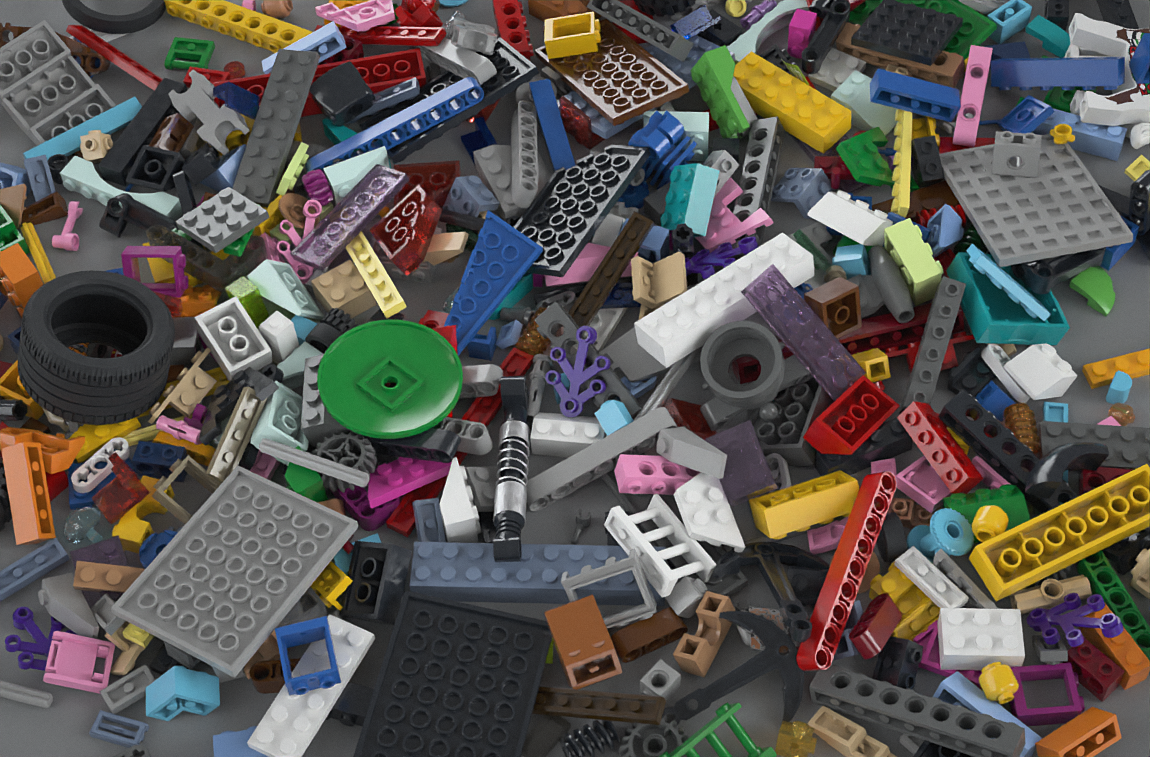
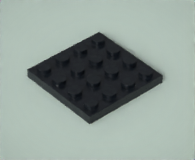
M883 0L851 37V45L931 66L962 27L963 18L956 17L954 14L936 12L934 9L917 7L914 4H905L896 0Z

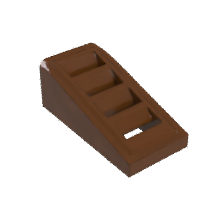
M56 191L27 206L23 210L21 223L31 222L34 226L68 215L66 201Z

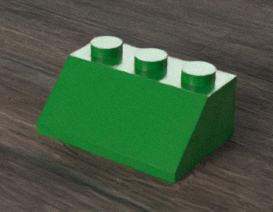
M1006 484L991 490L978 489L968 494L954 493L950 497L943 498L944 508H951L960 512L968 520V523L971 524V528L976 512L980 507L986 505L998 506L1007 514L1009 521L1006 531L1031 520L1024 495L1016 485ZM974 535V542H973V543L981 542V541H979V540L976 538V536Z

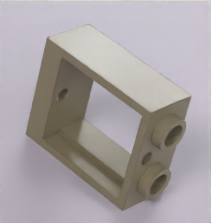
M189 455L183 461L179 458L169 468L172 474L167 479L164 476L161 477L153 486L156 492L152 495L155 500L184 524L192 516L164 493L183 469L212 494L221 485L219 481L206 475V470Z

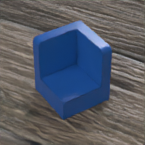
M490 327L488 336L476 334L467 345L469 357L492 361L497 346L495 345L497 342L496 327Z
M992 380L975 397L980 405L993 413L1000 422H1003L1018 406L1013 398Z

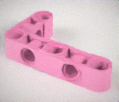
M975 45L970 47L960 100L961 108L958 111L953 144L975 147L993 48ZM970 113L974 115V117L968 119L964 116V114Z

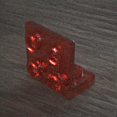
M562 96L560 98V113L566 133L571 134L580 145L583 144L589 150L605 140V138L592 132L591 118L566 97Z
M116 452L108 459L114 465L111 470L117 477L92 497V500L110 524H114L118 519H121L125 513L150 493L134 471Z

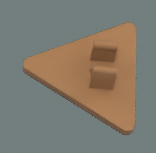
M25 184L0 189V205L12 219L16 229L21 228L23 210L26 209L24 207V201L27 199L25 196L27 188Z

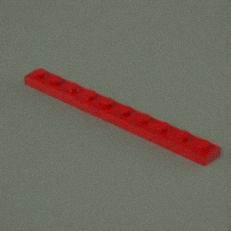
M513 347L500 365L504 373L503 377L525 375L533 364L534 356ZM500 385L495 395L477 397L461 420L482 423L487 428L503 406ZM456 451L453 458L457 457L460 465L468 453ZM448 475L408 492L387 520V528L408 538L416 527L412 502L436 498L444 488Z

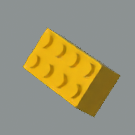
M839 470L749 499L755 527L769 538L781 539L786 537L787 533L795 530L796 532H802L810 529L811 525L817 523H830L834 520L833 518L841 515L848 517L859 492V485L857 479Z

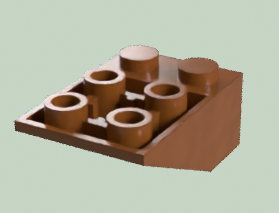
M593 594L544 612L567 683L572 689L578 690L623 673L616 650Z

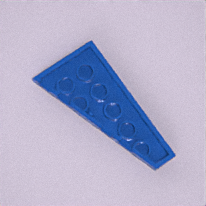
M489 210L487 211L484 225L479 232L476 246L471 253L463 274L460 288L455 295L454 304L444 326L456 325L458 356L543 252V247Z

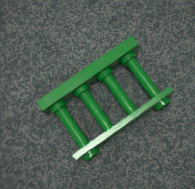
M727 702L715 711L717 716L670 754L665 752L659 757H681L684 754L687 757H700L694 746L703 738H706L719 757H732L713 731L724 721L748 752L747 757H776L777 754L771 746L761 748L755 745L733 715L742 706L739 702L731 705Z

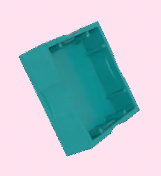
M958 252L946 272L950 279L966 284L960 305L976 343L1026 345L1045 343L1057 345L1070 329V326L1051 290L1047 294H1037L1013 274L1011 265L1000 267L1039 300L1051 314L1045 321L1039 316L1034 319L1024 310L1025 308L1015 303L1003 288L999 289L992 283L986 273L983 275L973 266L974 264L968 260L971 257L969 253ZM985 254L996 263L992 255Z

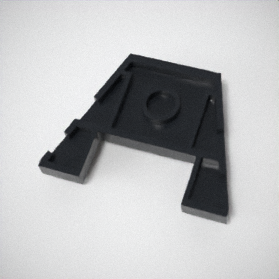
M251 367L237 372L228 384L219 386L215 390L214 395H212L199 440L206 446L222 433L221 421L233 413L244 387H250L255 390L256 396L261 401H264L279 389L278 385Z

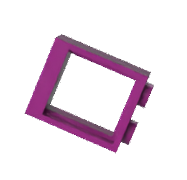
M127 246L122 252L124 276L140 283L138 258H173L175 283H142L159 297H181L185 289L188 288V277L184 275L186 257L185 254H182L181 246Z
M1071 663L1010 667L1019 684L1018 690L1013 694L1014 699L1009 701L1010 711L1013 716L1026 726L1065 724L1084 712V700L1082 696L1078 695L1077 691L1079 687L1078 675L1076 672H1073ZM1064 679L1070 706L1027 709L1021 682Z

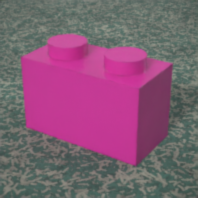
M796 9L789 24L787 52L791 57L802 59L803 50L807 48L815 35L817 13Z

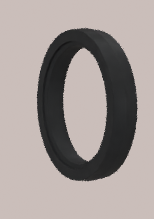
M62 0L66 11L78 23L89 29L108 34H128L143 30L158 21L166 10L164 0H153L147 7L138 12L127 15H108L88 8L80 0Z

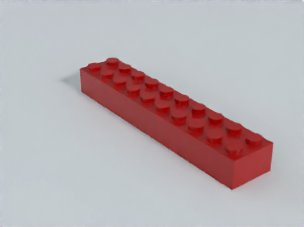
M420 48L317 65L312 83L329 70L351 61L373 94L415 77L420 87L427 83ZM271 73L212 83L221 92L214 101L219 107L228 101L239 113L259 106ZM308 93L301 117L322 114L310 93Z

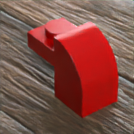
M424 3L413 14L400 5L394 10L398 17L397 22L401 27H441L444 25L436 12Z

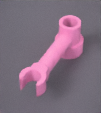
M71 201L69 203L68 217L61 235H54L52 238L53 248H61L66 251L78 250L79 237L76 233L71 232L76 219L83 212V208H78L79 201Z

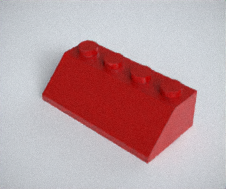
M862 375L815 419L803 438L821 454L852 455L900 405Z

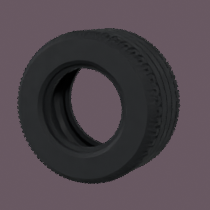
M90 270L73 272L55 278L42 285L33 293L23 311L18 353V373L23 387L29 396L42 408L72 422L88 425H107L133 419L149 410L158 401L165 389L175 340V326L172 315L162 299L142 283L121 274ZM80 343H99L116 349L124 356L104 359L93 358L76 353L68 347Z

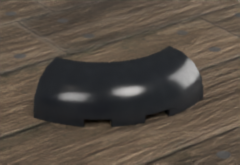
M1074 442L1054 448L1045 454L1032 468L1027 479L1025 493L1049 499L1062 483L1063 472L1077 469L1097 471L1109 456L1108 447L1105 444L1094 442Z

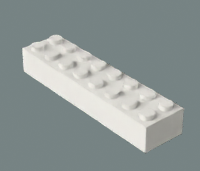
M784 233L779 234L635 322L638 344L666 368L703 346L708 337L719 327L730 322L743 321L815 276L813 255Z

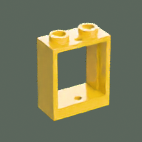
M594 12L545 20L544 42L548 59L598 51V43H601V27L599 19L595 20Z

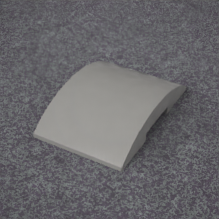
M45 20L0 48V103L37 146L116 106L100 85H95L71 56L70 49Z

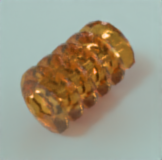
M538 308L535 315H533L523 335H521L515 345L517 349L532 356L543 354L547 350V345L551 341L548 337L546 339L542 337L536 329L539 325L534 320L547 308Z
M1015 403L1006 407L1003 411L1006 428L1010 429L1023 445L1028 446L1033 454H1037L1041 450V445L1039 443L1040 438L1037 435L1038 429L1036 427L1037 422L1034 419V411L1030 410L1029 406L1025 403Z

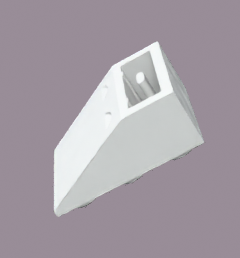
M457 457L452 460L439 504L447 542L479 543L477 534L481 533V528L478 521V511L476 505L474 506L471 487L470 485L468 486L466 481L464 465L459 466Z

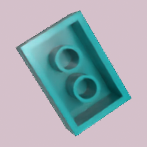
M698 163L674 166L670 175V188L665 198L666 206L661 217V227L669 229V233H673L678 224L686 223L689 228L693 229V237L706 236L720 170Z

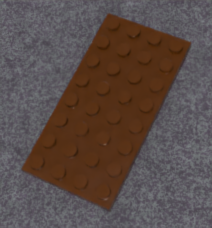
M607 19L600 21L601 43H598V51L548 59L545 46L535 50L536 57L544 65L558 73L561 80L613 126L623 124L635 116H640L646 111L660 107L664 103L677 99L689 92V86L686 82Z

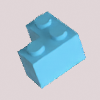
M173 666L146 687V716L170 721L182 711L206 716L220 705L219 677L209 675L203 671L197 672L186 669L184 666Z

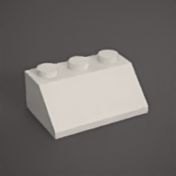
M838 190L837 193L828 192L807 214L856 242L869 246H883L884 229L893 225V221L887 219L888 215L877 209L875 211L868 209L869 204L860 200L855 202L849 199L850 194Z
M539 412L533 419L530 436L532 454L570 457L605 438L607 434L597 417L577 416L570 418L563 414Z

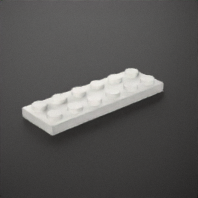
M329 614L327 619L333 639L341 683L335 684L331 688H318L310 690L303 695L294 694L290 696L284 684L248 740V746L269 757H302L374 642V634ZM325 639L311 642L293 670V678L331 669Z

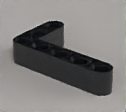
M1150 170L1145 171L1131 184L1130 198L1098 185L1118 214L1139 226L1137 235H1143L1150 229Z

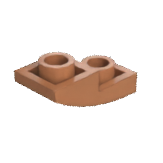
M892 498L887 513H897L903 527L913 529L919 525L930 526L932 515L942 508L939 507L930 513L921 505H916L913 499Z

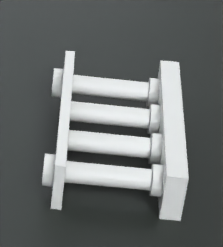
M658 494L653 495L647 510L628 516L620 506L611 508L604 526L628 556L630 555V550H636L647 580L662 598L670 595L677 580L687 575L697 573L704 583L708 582L716 563L695 539L689 538L685 526ZM652 519L659 527L642 534L635 524ZM667 537L674 545L657 552L649 542ZM682 555L688 562V565L671 570L664 560Z

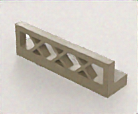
M243 388L205 473L221 484L238 466L267 401V398L261 401L252 388Z

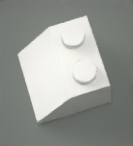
M1047 343L1030 346L1003 366L1033 400L1062 397L1077 377L1071 365L1062 360L1057 355L1055 348Z

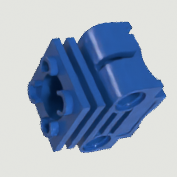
M656 111L650 117L648 124L641 130H638L628 142V146L649 148L651 155L641 168L645 173L644 181L657 171L649 183L652 186L663 176L657 190L671 182L670 175L674 166L688 164L686 161L689 162L694 157L695 153L693 150L697 145L694 141L683 151L690 140V137L686 136L677 146L684 133V127L668 111L663 115Z

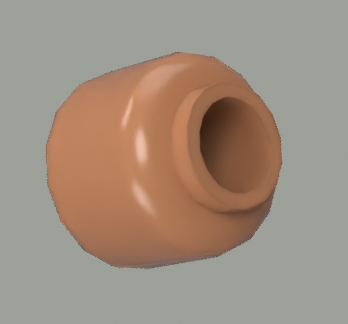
M263 0L261 9L264 15L281 19L290 15V12L293 10L292 0Z

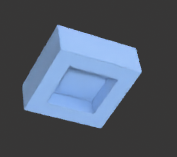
M514 320L502 326L495 345L502 350L515 345L521 337L520 332L523 324Z

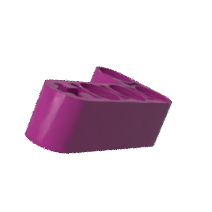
M355 485L354 491L346 488L344 493L340 491V488L336 492L328 488L337 499L343 501L344 508L361 528L366 531H374L384 525L400 504V497L391 500L393 501L391 503H384L371 509L368 501V492L363 487Z

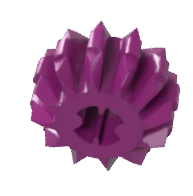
M312 170L302 176V182L310 200H317L322 207L333 201L334 196L322 170Z

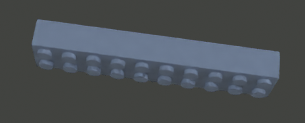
M414 542L410 590L411 592L457 602L567 604L570 601L561 583L563 572L568 571L569 576L572 577L581 574V569L584 566L591 565L592 569L605 566V561L610 557H615L616 561H619L629 556L621 546L521 544V562L495 563L493 543ZM653 547L657 552L666 549V547ZM632 570L575 589L579 599L593 594L597 605L638 606L645 603ZM648 581L656 601V606H665V597L662 598Z

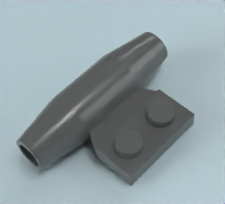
M883 246L872 247L868 251L871 275L860 274L847 279L859 286L861 318L877 312L885 304L899 323L909 322L913 319L915 313L910 291L897 263Z

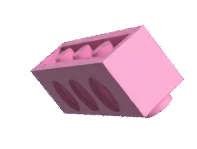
M620 454L614 470L619 493L674 495L678 488L701 473L670 462L663 456Z

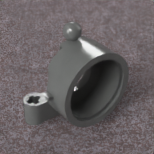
M734 321L716 329L706 340L700 358L701 370L706 380L702 387L704 390L710 389L716 396V398L708 401L700 408L712 431L721 429L732 418L746 409L760 408L759 415L763 420H774L778 415V408L775 404L770 403V401L777 396V392L796 384H803L815 374L804 354L797 353L784 360L781 351L785 347L783 341L779 343L770 330L752 321ZM744 356L756 359L761 364V374L755 382L748 385H739L730 378V367L735 360Z

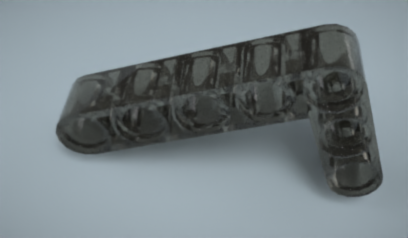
M154 225L146 233L150 246H181L182 254H185L186 257L184 271L224 294L236 291L248 279L247 276L268 258L265 241L260 236H250L240 257L229 255L226 259L222 260L164 226ZM162 258L173 264V258Z

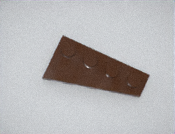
M945 180L910 192L909 210L905 218H910L911 221L916 223L915 215L917 211L920 214V211L923 209L927 210V212L931 208L938 210L939 207H943L945 204L955 208L960 203ZM894 198L872 205V211H875V209L891 211Z

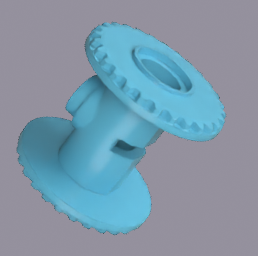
M944 508L932 515L930 526L919 525L909 532L906 540L907 548L910 549L914 546L933 564L934 555L941 548L949 557L950 554L961 556L968 553L974 544V534L971 524L968 523L964 515L951 508Z

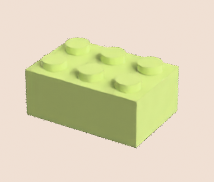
M908 218L884 229V248L897 263L910 291L911 299L914 305L917 306L934 298L937 286L944 272L940 262H935L933 259L930 245L923 242L920 228L918 225H913L911 219Z

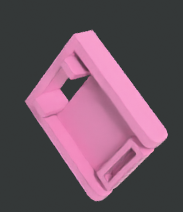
M922 456L895 476L896 487L932 513L943 505V498L950 497L954 493L949 491L931 464L930 466L927 465L929 461L926 457Z
M54 631L45 668L47 673L44 674L43 681L100 694L99 691L108 685L115 644L71 633ZM96 657L106 659L103 674L94 673L93 675Z

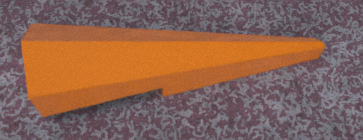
M6 427V429L0 430V450L21 442H40L45 472L54 474L70 468L85 443V437L77 436L72 439H65V434L57 433L54 436L39 430Z

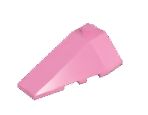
M587 243L564 277L545 275L546 286L559 287L588 283L611 247ZM631 262L620 278L632 276Z

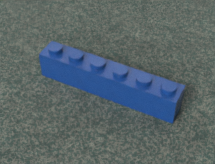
M1125 57L1000 58L991 61V87H999V90H1012V87H1019V90H1032V87H1040V90H1053V86H1061V90H1073L1074 86H1082V90H1094L1096 86H1104V90H1115L1117 86L1125 83Z

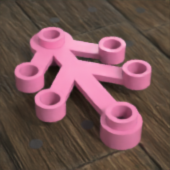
M313 199L308 200L303 207V214L306 216L303 239L300 238L293 228V224L287 219L283 220L279 225V231L287 235L300 252L299 261L290 251V245L287 241H279L275 247L277 254L285 257L302 284L307 283L316 266L328 265L334 259V254L330 250H323L318 258L308 263L309 255L327 243L332 244L337 238L335 230L327 229L322 236L312 242L315 218L322 211L321 204ZM308 208H313L315 213L310 214ZM287 224L289 225L290 229L285 230L283 229L282 225ZM331 233L334 238L328 239L326 234ZM279 245H284L286 251H281ZM328 254L330 260H325L323 255ZM297 271H303L305 273V276L300 277Z

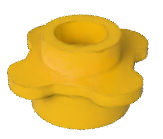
M1058 124L1054 129L1050 130V135L1053 136L1055 144L1075 141V136L1072 135V128L1067 124Z

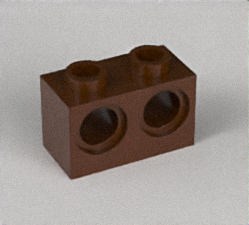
M179 113L166 117L149 146L179 153L194 126Z

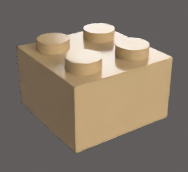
M351 260L311 280L315 298L327 313L332 308H338L339 311L343 310L344 314L348 313L352 319L377 305L376 299Z

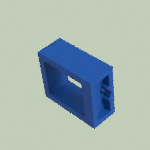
M327 616L275 628L285 685L289 696L294 694L303 695L310 690L318 688L327 689L341 683ZM325 639L331 669L293 678L287 648Z

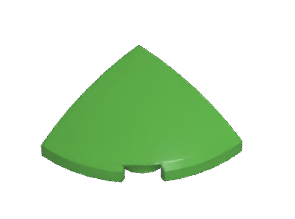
M1100 266L1090 267L1080 272L1071 280L1069 287L1088 298V306L1106 317L1110 313L1115 301V292L1113 290V282L1103 268Z

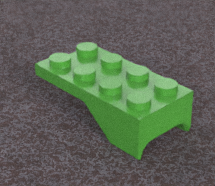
M726 45L705 52L690 71L693 81L697 83L701 91L702 99L710 109L711 117L720 128L722 138H738L737 133L746 131L750 125L731 90L735 62Z

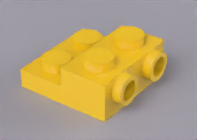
M894 561L888 568L889 572L886 575L878 574L872 579L869 597L873 600L880 594L888 593L902 615H904L926 598L927 595L894 565Z

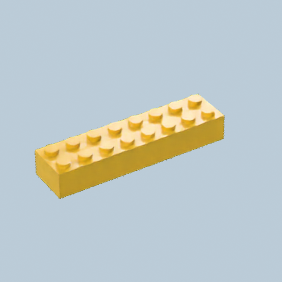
M1145 464L975 546L969 556V560L995 601L997 602L1149 527L1150 467L1148 464Z

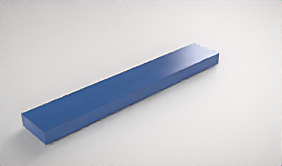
M550 78L529 82V89L553 171L555 172L562 167L567 170L575 166V162Z

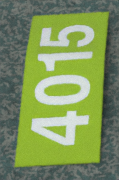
M784 62L792 76L809 85L797 65Z

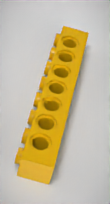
M164 0L167 12L171 16L179 17L190 23L220 32L223 35L237 38L240 41L248 42L257 47L270 50L273 53H277L279 49H284L313 33L312 31L225 0Z

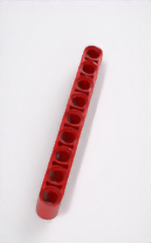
M890 471L868 474L862 481L810 618L812 623L811 636L807 641L801 642L797 652V664L803 671L826 670L833 661L896 490V478Z

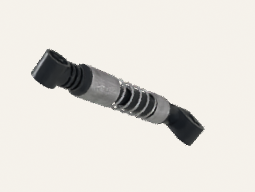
M525 375L504 376L500 380L504 421L499 431L498 449L500 452L498 453L499 462L497 463L499 470L496 474L498 480L496 481L493 516L496 528V537L493 540L495 563L521 562L522 559L521 530L526 520L527 466L529 464L530 428L527 423L529 394Z

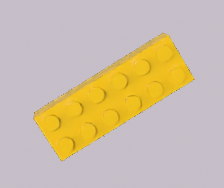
M752 51L735 65L733 76L739 83L753 111L763 118L778 116L786 132L822 154L826 153L851 129V110Z

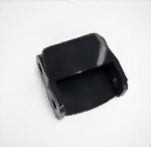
M351 61L343 63L320 76L311 84L309 90L313 101L333 125L340 127L371 108L373 100H375L373 92Z

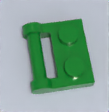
M175 37L165 59V69L173 70L178 68L189 70L190 67L208 69L209 61L215 49L214 41ZM176 58L191 59V60H200V61H199V62L181 61V60H176Z

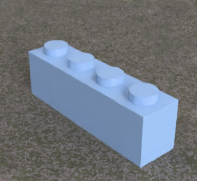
M332 21L284 49L318 52L320 55L318 63L347 47L343 35L335 22ZM277 53L262 60L263 72L265 74L271 73Z
M1053 109L1055 112L1033 130L1034 134L1046 135L1050 134V130L1054 129L1056 125L1067 124L1071 126L1072 135L1075 136V141L1068 142L1073 150L1118 161L1128 128L1081 122L1079 115Z
M958 671L944 679L933 696L943 702L955 706L960 705L970 711L988 714L995 719L1007 723L1013 722L1025 728L1026 744L1020 757H1032L1036 750L1035 743L1042 739L996 701L988 700L981 689Z

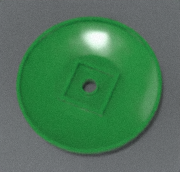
M388 319L359 325L338 337L326 350L321 359L317 382L319 395L324 407L338 423L364 436L396 439L422 433L437 425L452 411L462 391L463 371L455 349L439 333L415 322ZM394 382L397 384L392 388L385 386L386 383Z

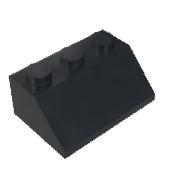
M355 541L348 571V577L352 580V583L344 591L341 603L343 608L340 610L339 615L373 623L395 625L412 551L394 544Z

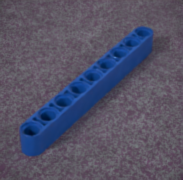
M464 78L313 156L305 164L306 171L320 169L324 173L323 168L385 146L386 150L479 103L484 97L483 89L475 78Z

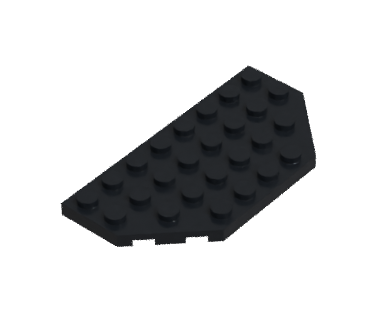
M612 144L604 148L606 151L595 157L590 154L576 161L577 165L567 170L562 167L554 172L530 207L527 208L514 226L516 230L543 247V252L527 270V273L564 277L651 155L648 147Z

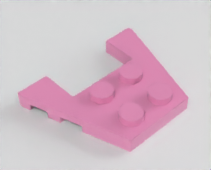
M370 0L341 10L332 2L315 7L317 16L334 21L357 32L367 31L371 27L386 25L390 21L395 20L392 0Z
M732 178L727 180L714 197L706 236L694 237L705 249H709L710 253L722 243L730 242L732 245L736 243L735 239L744 234L750 236L756 233V228L762 225L768 227L774 223L761 208L741 222L726 207L743 193L740 186Z

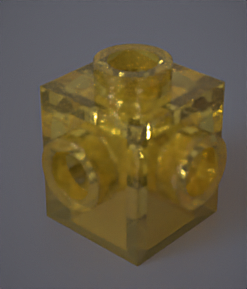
M783 720L776 743V754L784 757H808L809 753L814 754L817 744V738L813 737L814 728L801 721H794L792 723Z

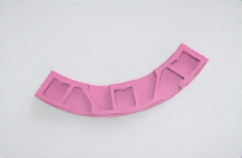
M895 458L871 462V474L890 471L896 476ZM849 516L841 521L836 520L826 526L808 530L810 552L815 555L836 549Z

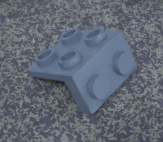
M793 167L788 169L778 184L773 187L771 201L794 202L802 216L811 219L807 215L809 210L828 192H831L833 188L822 168Z
M472 175L455 178L442 209L478 217L479 212L497 210L500 202L482 183L479 177ZM452 225L457 232H466L470 234L472 230Z

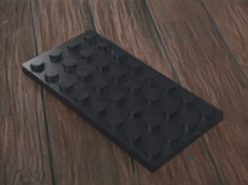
M501 37L498 38L493 55H486L479 51L476 52L489 59L497 71L493 77L480 85L484 92L483 99L468 109L386 150L388 158L393 164L405 160L407 156L421 150L432 140L440 138L448 130L459 126L461 122L469 117L477 115L480 110L488 105L496 103L499 98L512 93L523 83L531 81L533 77L539 74L537 67ZM447 70L421 86L420 94L415 98L401 101L391 108L387 107L359 126L364 131L464 78Z

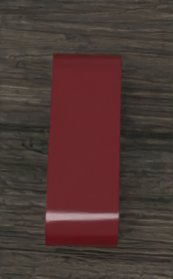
M888 593L878 595L869 603L849 634V639L863 659H870L883 649L903 616Z

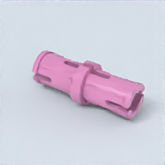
M164 415L158 418L156 423L158 430L170 433L178 440L185 439L196 445L202 443L199 440L201 430L189 426L187 422L182 420L176 421Z

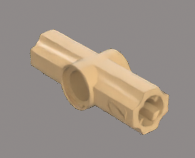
M1080 575L1059 581L1047 579L1041 585L1019 590L1009 595L1012 609H1020L1021 614H1025L1037 608L1050 609L1064 603V597L1069 593H1077L1080 600L1089 598L1092 592L1088 578ZM1046 593H1050L1055 597L1048 596Z

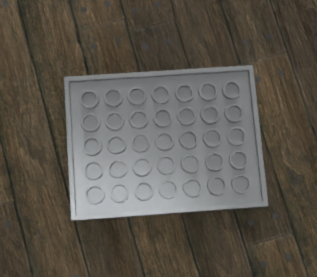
M237 466L111 607L114 615L235 678L357 530V521Z

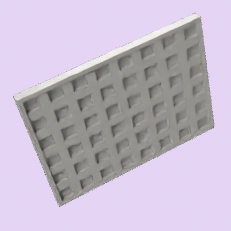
M1050 134L1042 135L1037 177L992 174L994 144L939 154L946 182L999 267L1121 245L1133 241V233L1068 142L1065 144H1055L1053 136Z

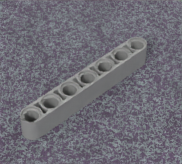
M445 37L438 46H410L411 49L420 48L423 58L462 78H475L479 85H482L497 73L496 68L489 59L468 48L455 47L451 44V40Z
M525 100L518 102L511 119L512 201L521 208L530 207L538 190L536 109L534 104Z
M665 407L657 408L529 479L526 485L529 509L531 511H539L615 469L620 454L640 455L655 447L660 429L677 427Z

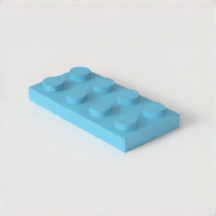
M974 244L966 250L971 256L968 260L974 264L973 266L983 275L986 273L992 283L999 289L1003 288L1008 296L1015 303L1025 308L1024 310L1034 319L1039 316L1045 321L1051 315L1039 300Z

